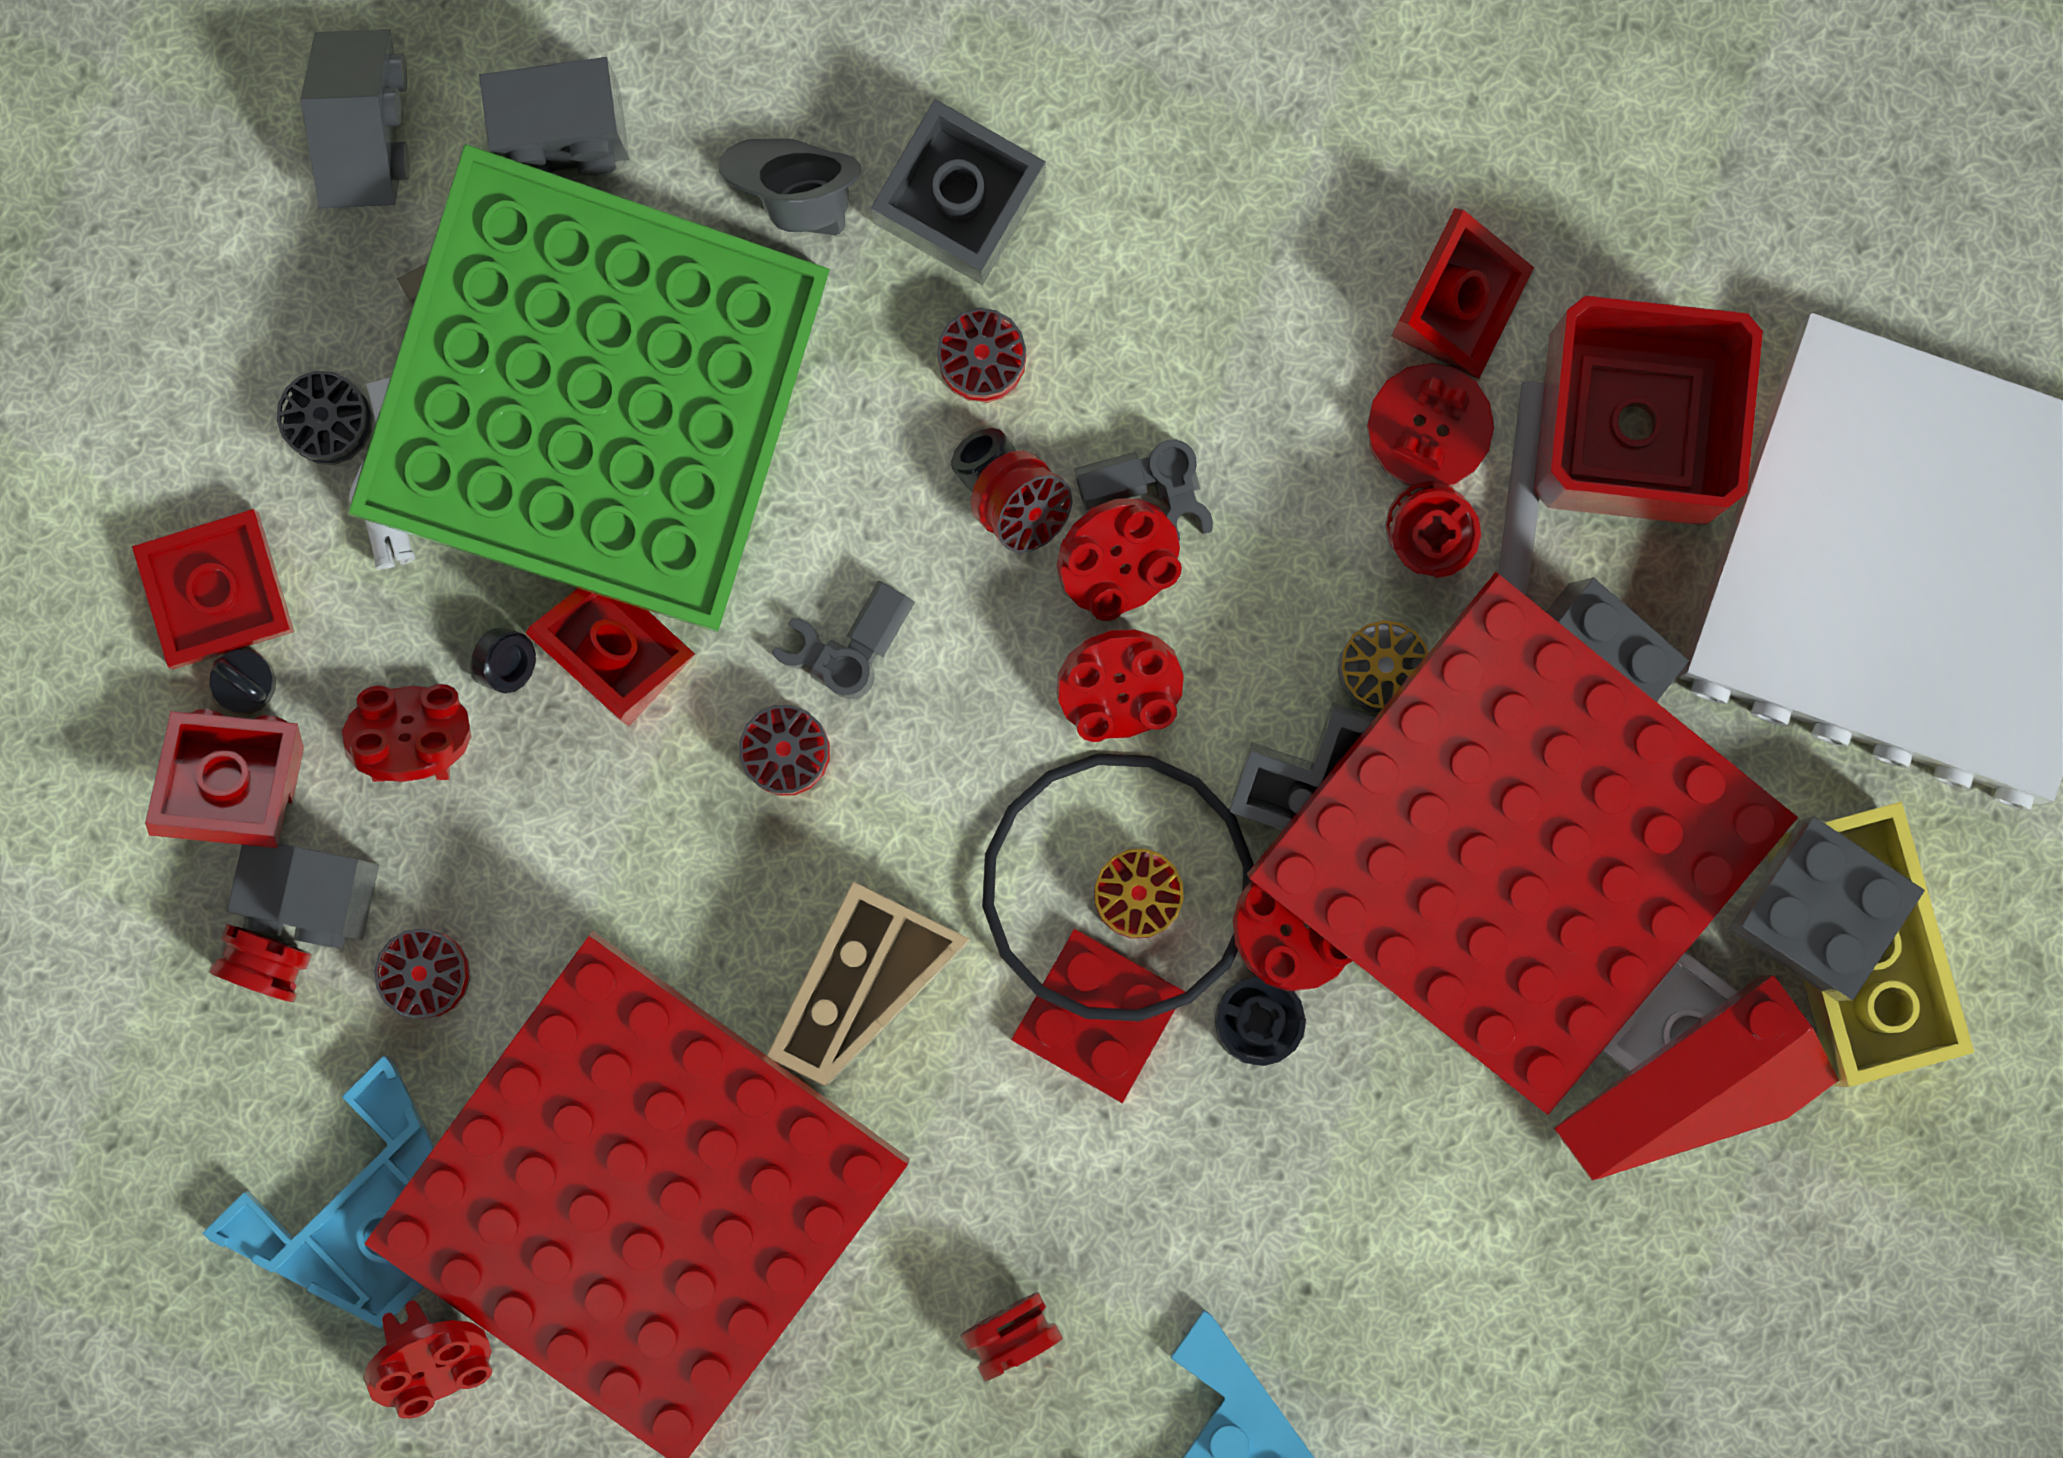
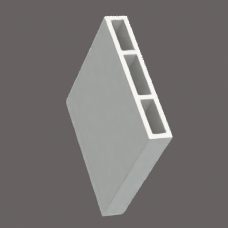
M1810 313L1799 324L1749 470L1747 493L1739 499L1685 656L1689 662L1682 669L1678 678L1693 683L1690 693L1702 699L1726 705L1731 696L1754 704L1751 714L1762 720L1787 726L1791 717L1814 725L1811 735L1827 743L1848 747L1850 740L1854 739L1874 746L1872 757L1884 763L1901 768H1909L1911 760L1931 766L1935 768L1932 778L1944 784L1969 790L1973 781L1996 789L1993 799L2016 809L2031 811L2033 803L2040 805L2055 801L2063 777V400Z

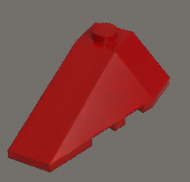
M1774 975L1759 976L1561 1121L1553 1129L1591 1181L1788 1119L1837 1083L1839 1079L1813 1027Z

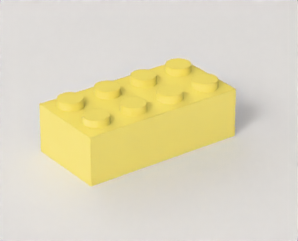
M1902 801L1824 822L1925 890L1853 1001H1836L1803 979L1822 1047L1839 1079L1833 1086L1852 1087L1975 1053ZM1791 832L1785 833L1767 854L1770 864Z

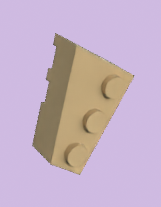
M853 881L767 1056L824 1086L829 1085L971 940Z

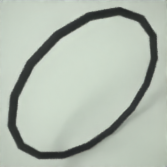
M1097 753L1047 771L1007 807L985 852L982 908L1000 957L1036 996L1085 1019L1143 1021L1192 1003L1232 966L1238 953L1234 933L1222 959L1185 993L1141 1009L1088 1007L1044 987L1011 951L994 906L996 857L1017 813L1053 781L1095 766L1148 767L1192 787L1225 821L1243 867L1242 892L1251 881L1247 873L1254 866V862L1236 816L1230 812L1226 805L1199 777L1152 756Z

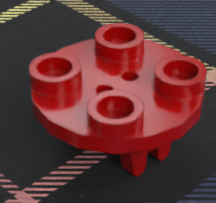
M1436 363L1410 366L1389 378L1373 399L1367 422L1371 453L1379 461L1384 471L1408 486L1434 481L1453 487L1473 474L1490 450L1495 427L1490 402L1478 383L1457 368ZM1421 416L1424 419V425L1416 426L1413 418ZM1439 426H1444L1447 429L1448 434L1442 437L1437 434L1436 430Z
M1139 498L1114 499L1096 506L1077 520L1065 538L1062 539L1056 565L1061 586L1078 607L1090 611L1096 619L1102 621L1114 620L1122 613L1146 604L1160 591L1171 587L1177 582L1182 571L1181 563L1178 560L1180 544L1177 530L1158 506Z
M1136 629L1110 630L1086 639L1068 654L1058 672L1056 694L1066 719L1076 726L1079 736L1084 740L1100 742L1111 738H1130L1152 729L1160 730L1166 728L1174 722L1177 717L1176 705L1182 697L1184 674L1174 649L1158 636Z
M436 684L430 687L412 685L390 689L386 686L377 685L366 688L358 694L356 698L357 707L349 713L342 729L345 755L358 771L372 777L373 782H406L425 779L433 775L436 776V780H450V766L465 753L472 737L468 712L459 702L458 692L454 687L447 684Z
M1252 880L1240 894L1233 917L1235 945L1247 968L1266 984L1286 991L1315 989L1336 978L1344 967L1352 962L1349 957L1311 927L1307 929L1301 919ZM1282 925L1286 926L1288 929V933L1286 936L1282 935L1280 932V927Z
M413 1300L409 1301L405 1306L408 1315L406 1322L400 1324L399 1320L389 1312L383 1315L382 1322L386 1345L368 1362L363 1376L371 1400L384 1407H394L398 1416L403 1419L416 1418L426 1414L433 1408L435 1401L449 1396L459 1389H471L482 1385L491 1377L493 1372L489 1363L492 1350L483 1328L472 1322L456 1320L431 1324L420 1305Z

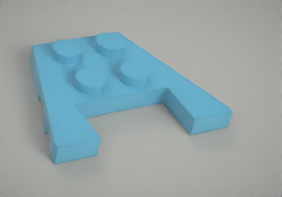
M383 1056L342 1096L387 1143V1147L315 1218L293 1237L254 1195L247 1191L237 1198L203 1232V1235L221 1247L225 1246L252 1260V1263L272 1273H278L307 1288L308 1292L380 1329L383 1328L382 1317L384 1314L389 1312L396 1316L425 1287L364 1243L434 1148L395 1063L388 1056Z
M1203 1309L1170 1358L1220 1393L1224 1398L1182 1458H1314L1216 1320Z

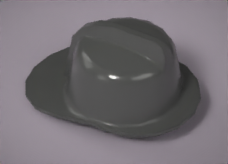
M748 139L729 147L719 158V173L727 183L740 190L757 195L769 219L778 229L787 232H813L836 236L844 230L845 213L849 203V186L860 176L861 164L853 156L830 152L799 140Z

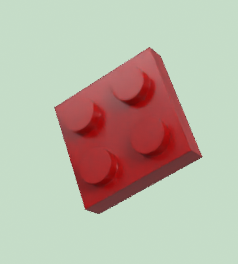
M247 510L132 546L168 668L174 670L295 632L260 514L257 510Z
M1073 929L1042 984L1044 987L1085 1006L1098 1008L1141 1009L1185 993L1184 990L1076 929ZM1035 996L1011 1040L1123 1104L1176 1009L1143 1021L1085 1019Z

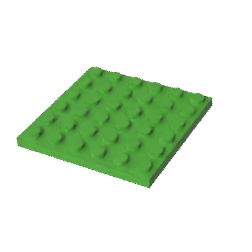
M465 144L457 164L347 515L713 632L719 631L830 269Z

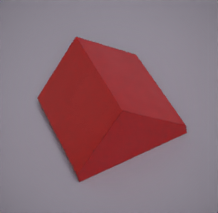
M1454 208L1391 337L1474 378L1480 379L1534 267L1465 210Z
M579 588L530 625L526 631V634L627 726H630L695 655L689 647L648 610Z

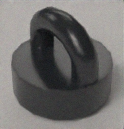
M982 429L969 435L959 444L951 459V467L960 481L972 493L973 486L982 471L996 458L1016 451V449L1000 429Z
M505 627L492 628L483 634L475 645L470 662L471 678L484 687L504 694L516 692L525 686L532 676L536 664V652L532 641L525 634Z
M237 649L225 653L221 658L214 661L210 672L209 686L213 697L222 707L235 713L250 714L261 710L271 701L276 690V676L273 667L264 657L250 650Z

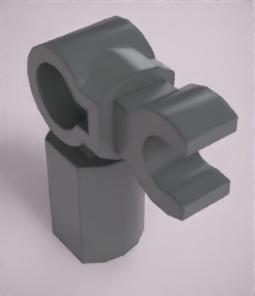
M1177 439L1166 440L1158 444L1150 452L1149 457L1139 459L1136 452L1074 468L1085 510L1092 509L1114 499H1129L1147 494L1146 485L1154 483L1159 500H1167L1169 510L1166 516L1176 527L1179 541L1180 533L1177 529V521L1184 513L1193 514L1198 518L1203 534L1212 532L1213 520L1211 513L1205 505L1196 500L1194 491L1201 489L1196 473V455L1193 449L1183 441Z
M878 581L846 635L851 639L847 648L834 640H830L826 645L821 643L819 634L809 623L802 619L792 618L788 625L804 635V648L797 654H789L783 649L775 647L772 654L780 663L789 668L800 669L807 666L812 669L811 678L830 688L839 697L858 699L866 695L872 688L875 680L872 663L877 655L885 656L915 601L885 583Z

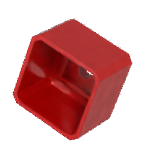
M1587 295L1582 297L1567 309L1549 334L1533 491L1547 508L1697 525H1707L1742 498L1748 490L1763 330L1749 313ZM1632 406L1640 407L1650 415L1653 428L1648 438L1632 440L1621 432L1618 419L1623 409Z

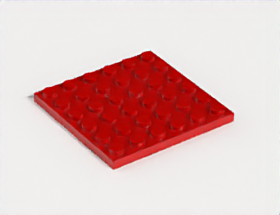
M1495 572L1247 875L1250 880L1545 1114L1549 1115L1798 819V816L1505 578Z
M592 930L364 1244L665 1458H689L906 1169L910 1158Z

